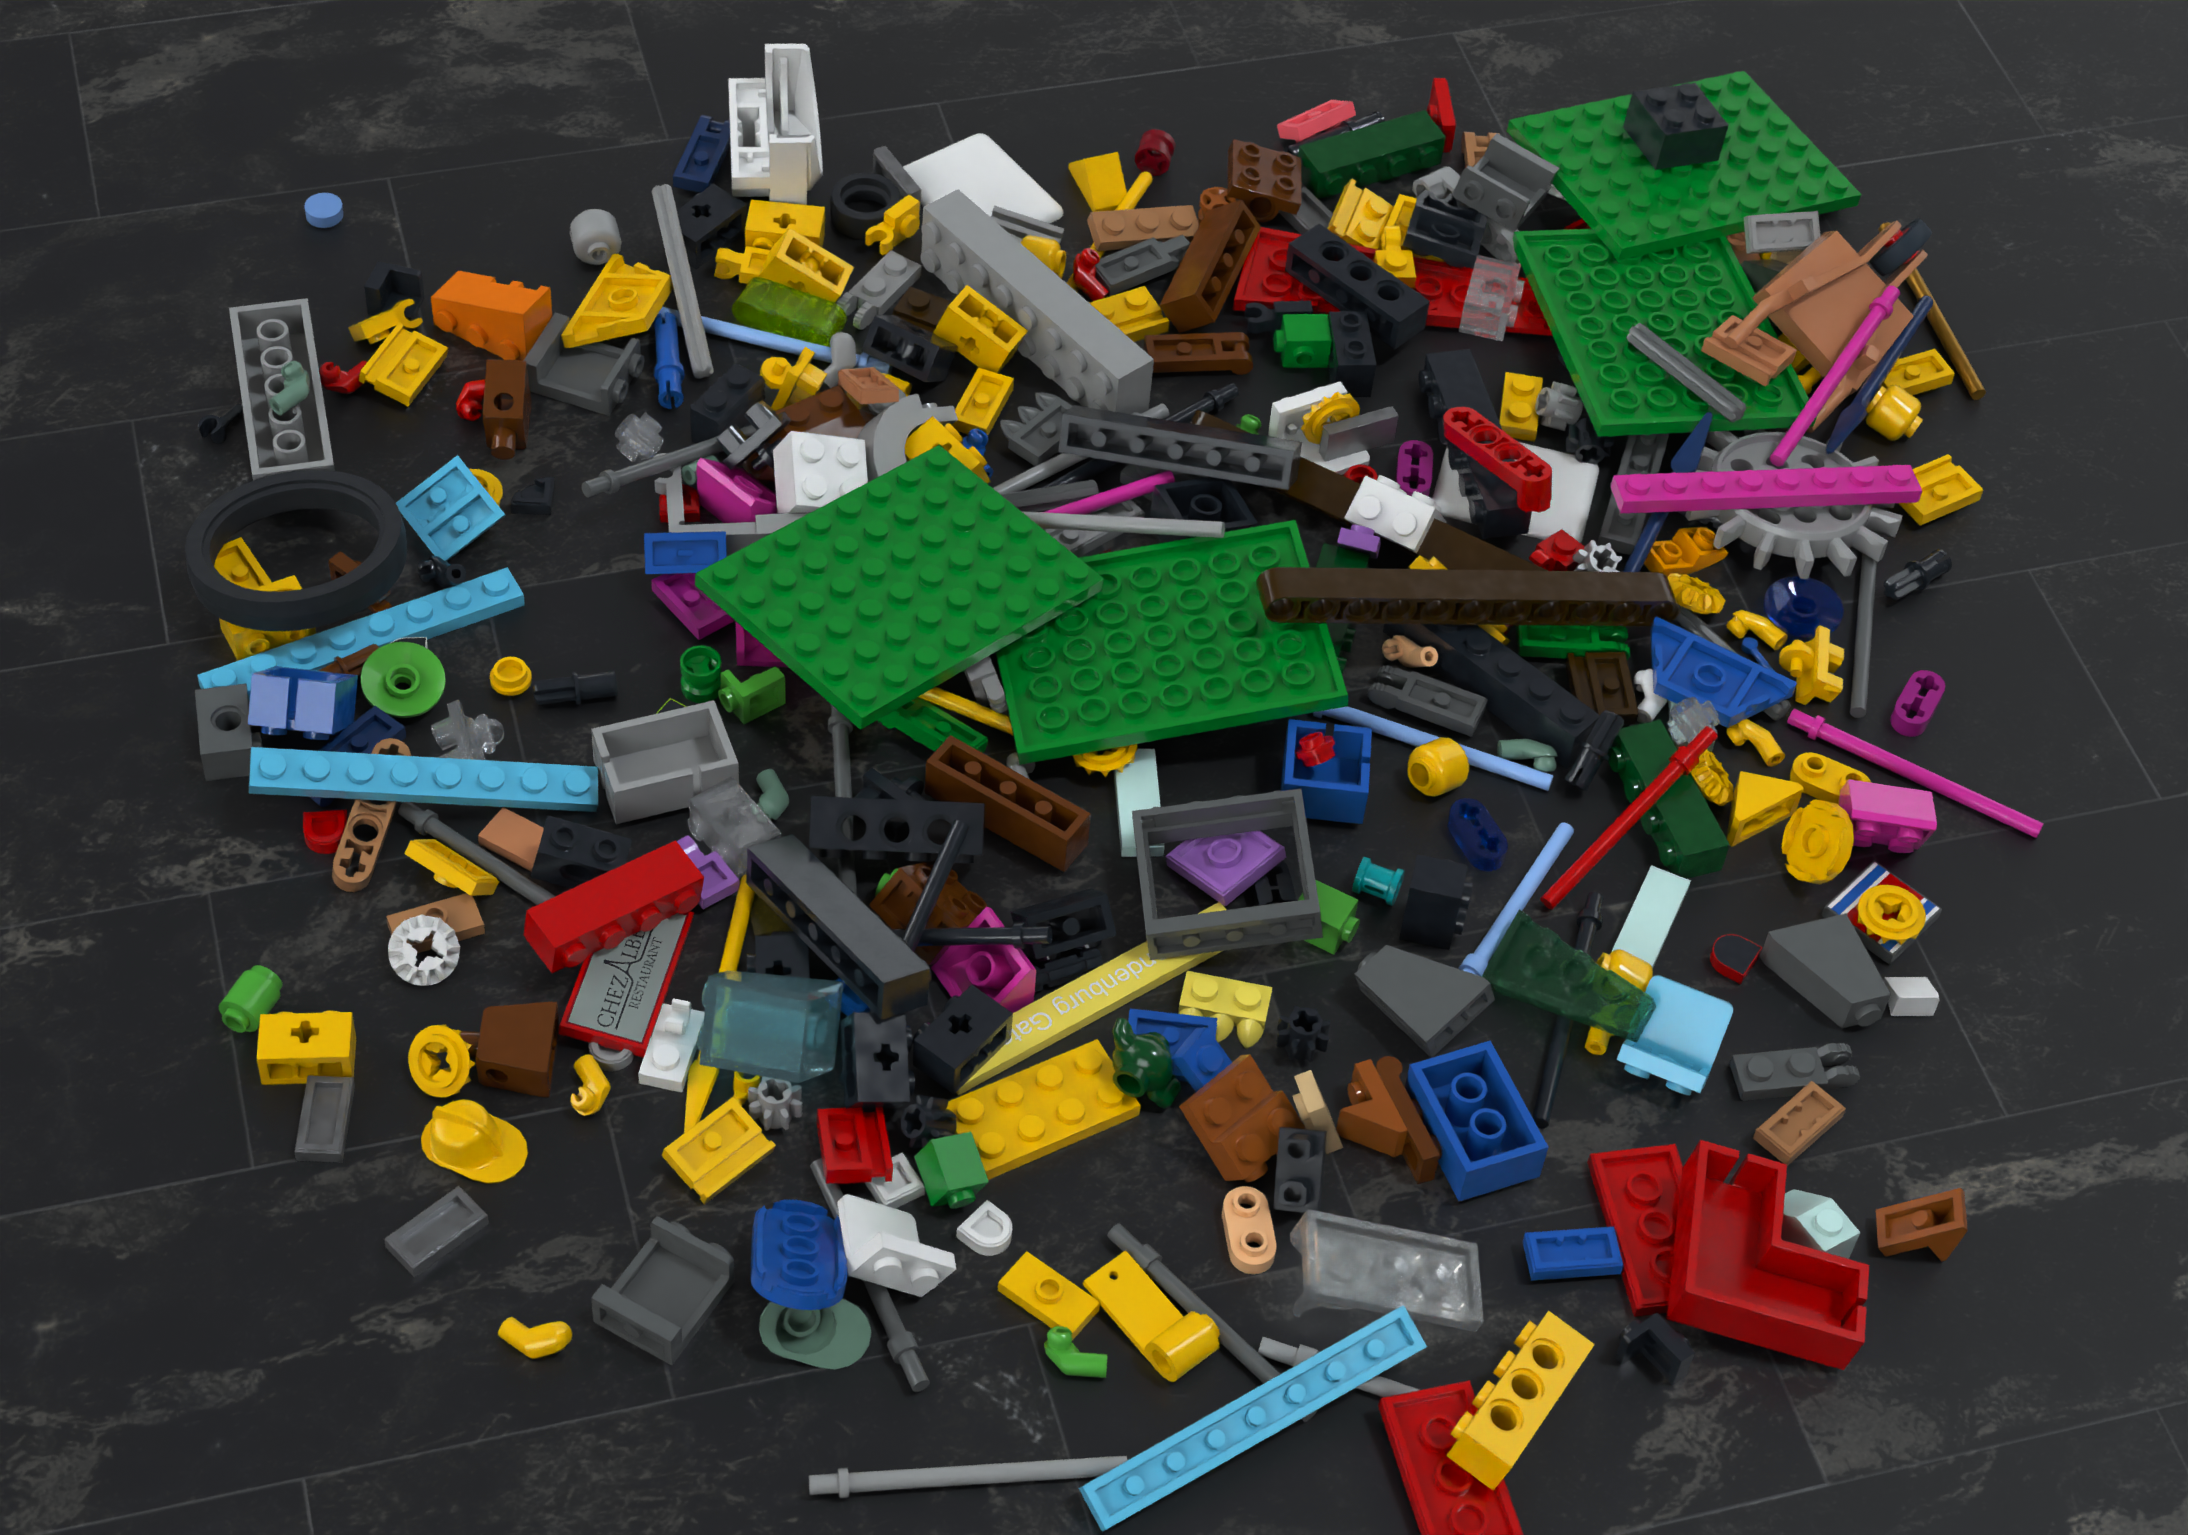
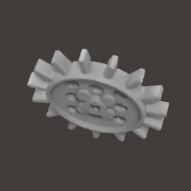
M1765 429L1744 430L1745 436L1738 439L1729 431H1711L1706 442L1717 451L1704 446L1698 466L1700 470L1696 472L1878 466L1879 460L1872 456L1852 463L1840 453L1842 443L1832 454H1827L1826 447L1829 440L1824 444L1803 436L1783 466L1779 467L1770 461V456L1786 433L1766 432ZM1895 503L1701 510L1686 511L1685 516L1688 521L1717 517L1722 525L1718 527L1713 546L1720 549L1733 540L1740 538L1744 542L1756 547L1754 568L1761 570L1769 561L1772 553L1795 558L1800 579H1808L1814 558L1828 557L1844 577L1850 576L1857 559L1855 554L1849 549L1851 546L1879 562L1883 558L1888 541L1872 531L1895 538L1903 515L1878 509L1893 508Z

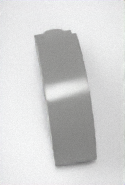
M914 394L899 399V402H894L873 417L863 427L857 438L865 440L868 482L907 462L905 457L907 437L933 416L943 426L947 423L952 425L958 421L954 406L937 407L936 403L921 405L919 395Z

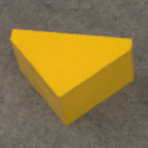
M1118 152L1069 163L1068 169L1092 212L1116 210L1127 194Z
M1740 771L1733 792V800H1731L1727 840L1730 846L1733 847L1792 816L1797 810L1804 788L1798 782Z

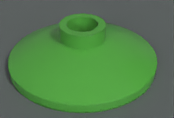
M394 642L378 648L367 658L361 671V688L366 700L372 707L377 706L391 717L411 718L428 712L439 702L445 689V672L437 656L424 646L411 642ZM399 683H407L410 688L400 690L395 686Z

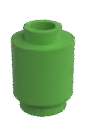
M255 965L251 970L244 971L219 1004V1011L224 1024L239 1033L256 1031L260 1024V1014H269L280 999V989L283 986L281 979L273 971L260 965Z

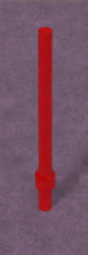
M1705 726L1687 746H1680L1669 758L1670 764L1540 898L1541 902L1547 908L1553 910L1682 774L1688 775L1699 764V757L1718 738L1717 733L1712 728Z

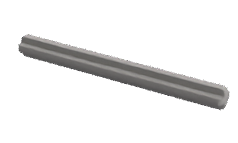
M668 184L655 186L652 189V195L693 376L699 379L709 377L713 374L714 370L672 188Z

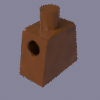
M491 359L486 361L483 423L487 447L491 448L492 456L497 459H511L515 456V449L527 447L532 403L526 361ZM502 394L511 396L513 400L502 399Z
M557 1002L489 1006L483 1010L480 1032L461 1031L463 1041L472 1045L468 1052L470 1059H476L479 1083L484 1086L550 1098L559 1035Z

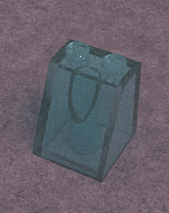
M729 970L708 976V981L702 991V1004L705 1007L704 1023L697 1038V1047L701 1051L699 1065L800 1083L834 1070L844 982Z

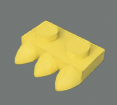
M1187 971L1178 1014L1218 1018L1216 1040L1218 1043L1227 1038L1234 1026H1236L1240 1043L1244 1048L1248 1049L1255 1045L1263 1035L1272 987Z

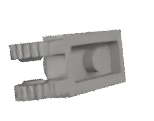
M890 250L849 292H846L837 301L833 312L834 316L844 320L856 308H859L853 319V326L864 330L873 321L874 316L883 315L920 278L922 265Z

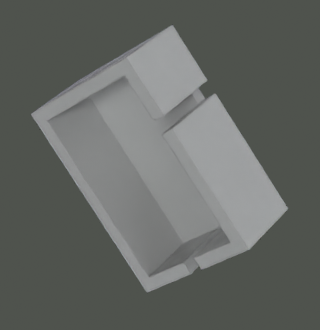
M714 700L591 729L593 761L595 767H598V775L603 789H605L606 798L616 824L694 806V799L699 797L703 804L739 795L738 760Z

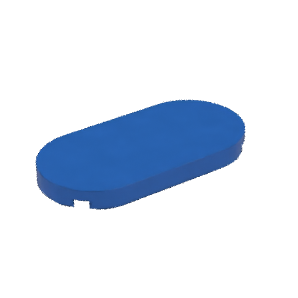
M781 1200L774 1202L772 1209H766L765 1206L758 1209L752 1228L750 1279L753 1288L767 1300L793 1309L818 1310L831 1307L840 1302L844 1296L847 1283V1259L845 1257L840 1218L837 1215L836 1219L833 1220L827 1216V1209L818 1204L801 1200Z

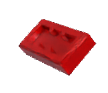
M1433 78L1427 113L1446 136L1443 153H1450L1453 146L1456 122L1448 81H1446V78Z

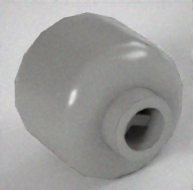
M588 209L577 215L571 222L570 236L576 256L582 262L591 265L604 264L609 261L612 254L620 252L622 241L615 217L609 212L601 209Z

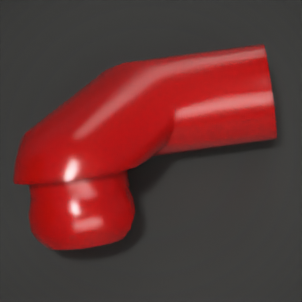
M1085 248L1081 254L1076 255L1073 261V281L1092 301L1105 298L1109 291L1095 278V265L1100 262L1099 254L1092 248Z
M362 360L348 372L342 371L339 366L334 367L333 362L322 364L319 368L321 385L327 390L343 394L353 393L363 385V383L359 382V375L367 361Z

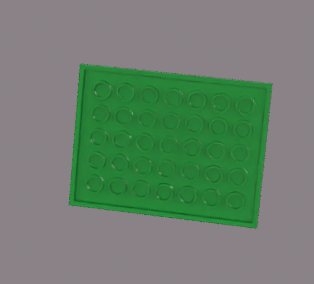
M1745 71L1688 82L1690 84H1697L1729 125L1718 161L1655 170L1623 128L1632 94L1510 119L1507 127L1508 134L1519 146L1560 168L1552 184L1618 260L1745 232L1744 217L1748 215L1818 211V215L1858 206L1861 193Z
M1592 229L1514 231L1512 239L1515 253L1598 437L1689 433L1695 429L1707 412H1711L1713 415L1709 432L1790 428L1809 401L1792 364L1785 368L1776 378H1771L1769 384L1765 387L1701 351L1704 340L1707 337L1710 338L1713 331L1729 317L1734 315L1743 320L1757 306L1756 302L1752 299L1755 292L1726 236L1618 260ZM1767 317L1757 328L1778 339ZM1638 323L1645 325L1743 401L1747 407L1744 416L1736 422L1727 420L1627 341L1629 329ZM1816 418L1814 419L1810 427H1814Z
M940 445L695 574V586L860 730L1102 591L1104 583L1103 577Z
M1296 520L1225 532L1223 538L1194 537L1079 557V559L1104 578L1102 591L995 652L1019 765L1348 706V693L1327 623H1276L1268 620L1256 587L1258 576L1270 568H1310Z

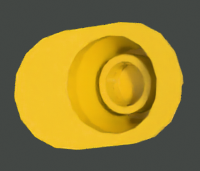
M456 1100L442 1107L436 1106L432 1113L433 1118L425 1126L421 1136L422 1150L430 1161L471 1180L486 1184L500 1183L514 1177L524 1167L528 1156L526 1140L517 1128L489 1114L482 1105L471 1100Z

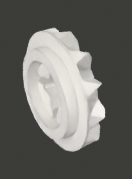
M423 914L404 920L393 932L388 945L389 961L397 975L411 984L420 986L433 985L447 978L455 969L460 953V945L454 929L441 918L425 916ZM431 933L434 935L431 948L442 959L427 956L424 961H421L419 967H416L414 965L417 961V950L412 948V945L406 941L422 943Z

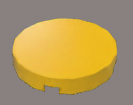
M1815 799L1809 801L1811 804L1805 808L1799 807L1792 814L1784 830L1782 854L1787 855L1789 864L1785 863L1786 868L1797 880L1820 885L1832 881L1843 871L1851 856L1854 834L1850 817L1842 807L1836 803Z

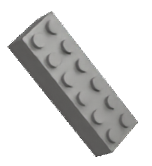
M308 298L229 308L253 480L300 470L335 471ZM291 361H298L301 363L302 369L306 370L309 375V395L285 414L277 415L271 408L269 400L284 390L285 378L281 374V369Z

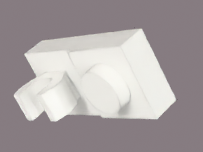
M673 998L672 1005L663 1003L638 1073L639 1084L683 1092L688 1077V1070L693 1062L706 1023V1012L691 1009V1002Z

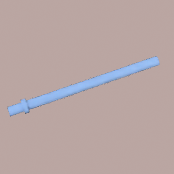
M662 306L659 311L662 315V322L665 323V312H669L677 317L678 326L682 327L679 310ZM701 316L705 333L799 356L804 347H807L815 352L812 359L832 363L831 347ZM862 352L861 355L856 354V366L854 368L874 367L880 373L891 375L893 366L877 358H872L871 355Z
M1349 706L1313 712L1314 717L1321 719L1324 715L1357 727L1372 728L1374 733L1416 747L1440 738ZM1459 744L1467 755L1469 765L1549 791L1554 775Z

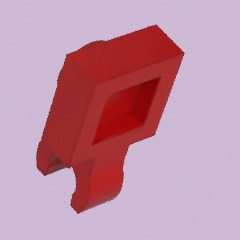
M1561 529L1538 543L1529 560L1548 571H1573L1578 563L1572 559V556L1579 549L1584 550L1585 546Z

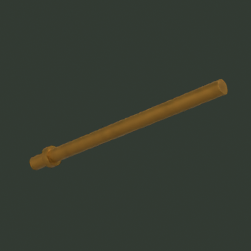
M1883 223L1878 229L1879 232H1881L1891 223ZM1916 268L1906 278V281L1918 301L1925 295L1933 299V306L1926 317L1972 399H1981L1985 396L1986 391Z

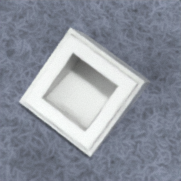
M1884 977L1883 981L1891 993L1888 1000L1891 1016L1934 1015L1940 999L1938 992L1927 977Z

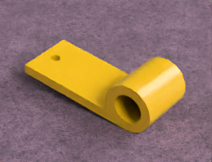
M1126 1250L1083 1281V1286L1095 1299L1100 1301L1102 1308L1151 1365L1168 1381L1175 1382L1219 1349L1218 1337L1220 1332L1216 1323L1208 1315H1200L1193 1311L1183 1317ZM1110 1275H1113V1276H1115L1116 1278H1115V1280H1114L1113 1278H1110L1109 1276H1110Z

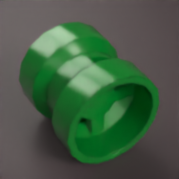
M699 645L688 648L680 658L682 693L685 698L692 702L705 703L713 701L719 696L718 691L721 690V656L715 649L709 646Z

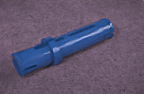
M665 312V324H662L661 313L653 321L657 356L654 377L659 385L658 399L660 405L664 408L672 409L671 397H674L676 408L682 405L684 401L681 382L684 380L685 375L683 365L679 359L678 320L674 314Z

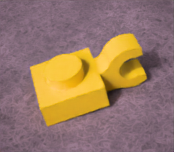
M907 195L885 211L884 221L870 227L866 231L865 244L870 246L876 241H881L880 254L886 255L904 239L913 236L920 225V201L911 195Z
M1384 226L1385 239H1382L1381 242L1382 250H1375L1373 261L1386 271L1392 273L1410 288H1414L1416 273L1412 250H1401V231L1399 226Z
M746 246L743 254L727 248L718 249L715 262H717L715 277L731 279L735 275H739V283L776 289V286L759 277L771 250Z
M402 300L396 303L393 308L348 327L354 342L368 339L369 343L373 344L383 340L390 334L389 328L396 326L398 323L404 325L403 329H412L421 325L423 322L422 318L409 321L404 316L405 308L413 305L414 300Z

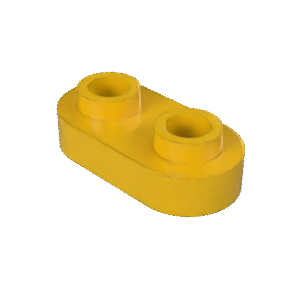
M1811 752L1797 756L1790 771V781L1798 782L1804 788L1803 793L1838 805L1840 789L1848 779L1872 783L1868 776L1861 771Z

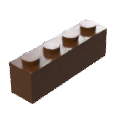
M1242 199L1206 212L1159 305L1179 333L1216 321L1260 231L1261 226Z
M950 735L926 761L925 794L942 802L985 803V828L1059 870L1065 872L1088 845L1091 813Z

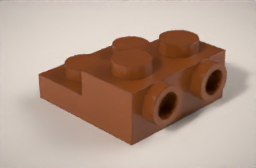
M1251 1054L1239 1056L1179 1106L1225 1181L1245 1180V1182H1252L1260 1178L1269 1169L1266 1161L1274 1154L1278 1155L1280 1127L1306 1128L1283 1090L1273 1091Z

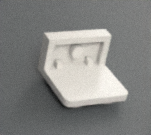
M1341 382L1318 387L1314 390L1273 402L1268 431L1269 437L1302 442L1301 457L1340 475L1345 474L1354 465H1369L1370 455L1366 450L1325 462L1319 453L1320 444L1309 442L1301 430L1304 424L1302 417L1312 411L1311 405L1319 404L1323 396L1331 398L1336 392L1342 395L1347 394L1348 391Z
M1365 475L1344 517L1348 522L1371 528L1375 531L1374 534L1415 553L1418 552L1434 518L1444 523L1447 522L1440 514L1441 508L1434 505L1435 501L1430 497L1416 491L1413 492L1412 496H1409L1399 488L1400 485L1387 477L1379 475L1377 480H1374Z
M849 1194L844 1195L838 1200L837 1204L845 1257L847 1259L848 1276L923 1297L956 1270L954 1253L919 1243L916 1221L910 1213Z

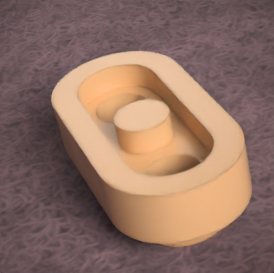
M1247 1186L1234 1188L1226 1195L1222 1209V1220L1229 1257L1232 1264L1241 1272L1260 1274L1272 1266L1277 1247L1268 1200L1262 1192L1255 1188ZM1239 1204H1248L1251 1205L1252 1208L1246 1209L1241 1207ZM1256 1242L1260 1247L1252 1248L1247 1243Z

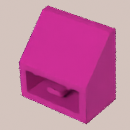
M1850 779L1840 789L1839 806L1848 813L1853 824V846L1869 847L1872 843L1888 845V850L1893 852L1911 853L1914 849L1918 850L1936 831L1937 819L1933 796L1930 791Z

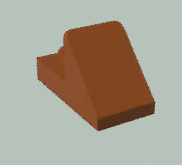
M1369 1059L1356 1063L1351 1083L1347 1086L1348 1096L1352 1105L1340 1110L1336 1126L1337 1133L1343 1138L1392 1157L1402 1155L1408 1130L1372 1060Z
M1961 1188L1876 1209L1878 1249L1887 1257L1929 1246L1940 1261H1946L1968 1231L1964 1191Z

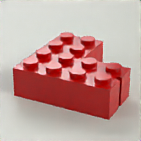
M1700 1140L1682 1168L1667 1320L1844 1370L1865 1342L1867 1307L1863 1305L1867 1300L1869 1265L1781 1240L1787 1164L1748 1153L1729 1184L1724 1183V1180L1739 1159V1151Z

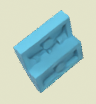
M458 455L396 502L401 514L434 556H439L446 562L506 516Z

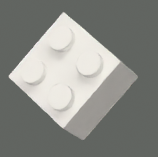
M790 431L773 450L777 514L812 512L868 483L865 440Z

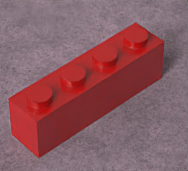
M675 840L526 910L523 936L551 973L565 967H575L583 962L587 956L601 949H612L618 946L625 938L641 930L643 932L652 930L662 920L677 913L685 914L691 911L700 903L704 876Z

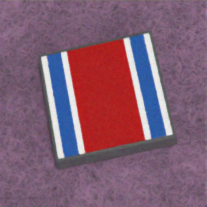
M1874 860L1824 907L1821 916L1828 918L1846 913L1863 945L1890 965L1916 939L1909 938L1902 945L1896 940L1890 939L1883 944L1881 936L1877 934L1867 936V927L1858 923V910L1856 909L1862 894L1869 888L1878 885H1894L1914 894L1922 903L1926 913L1924 927L1917 938L1939 918L1942 908ZM1900 910L1888 915L1884 913L1882 919L1888 921L1894 918L1897 920Z

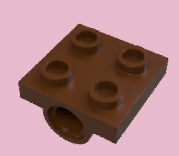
M1233 139L1228 149L1227 196L1242 199L1257 222L1272 220L1276 217L1279 210L1297 215L1301 206V158L1293 156L1288 152H1279L1258 146L1252 142Z

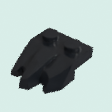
M1425 189L1417 197L1403 246L1419 256L1431 255L1443 259L1450 266L1473 269L1488 217L1473 208L1462 207V202L1452 197V193L1445 199H1439L1434 193Z

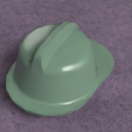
M845 1299L831 1307L818 1310L793 1309L770 1301L761 1314L759 1324L762 1342L772 1353L819 1368L839 1369L850 1366L863 1356L869 1347L871 1338L868 1317L857 1305Z

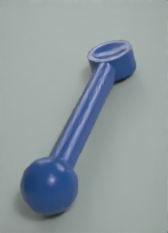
M1751 637L1744 638L1741 650L1746 654H1751L1759 665L1774 671L1758 651L1757 640Z

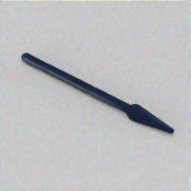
M1925 295L1919 299L1911 311L1914 317L1875 366L1851 405L1840 413L1826 447L1827 454H1832L1867 415L1866 408L1931 310L1933 299L1930 296Z
M1707 412L1671 460L1672 473H1691L1697 471L1713 419L1711 412ZM1669 512L1651 513L1622 572H1640Z

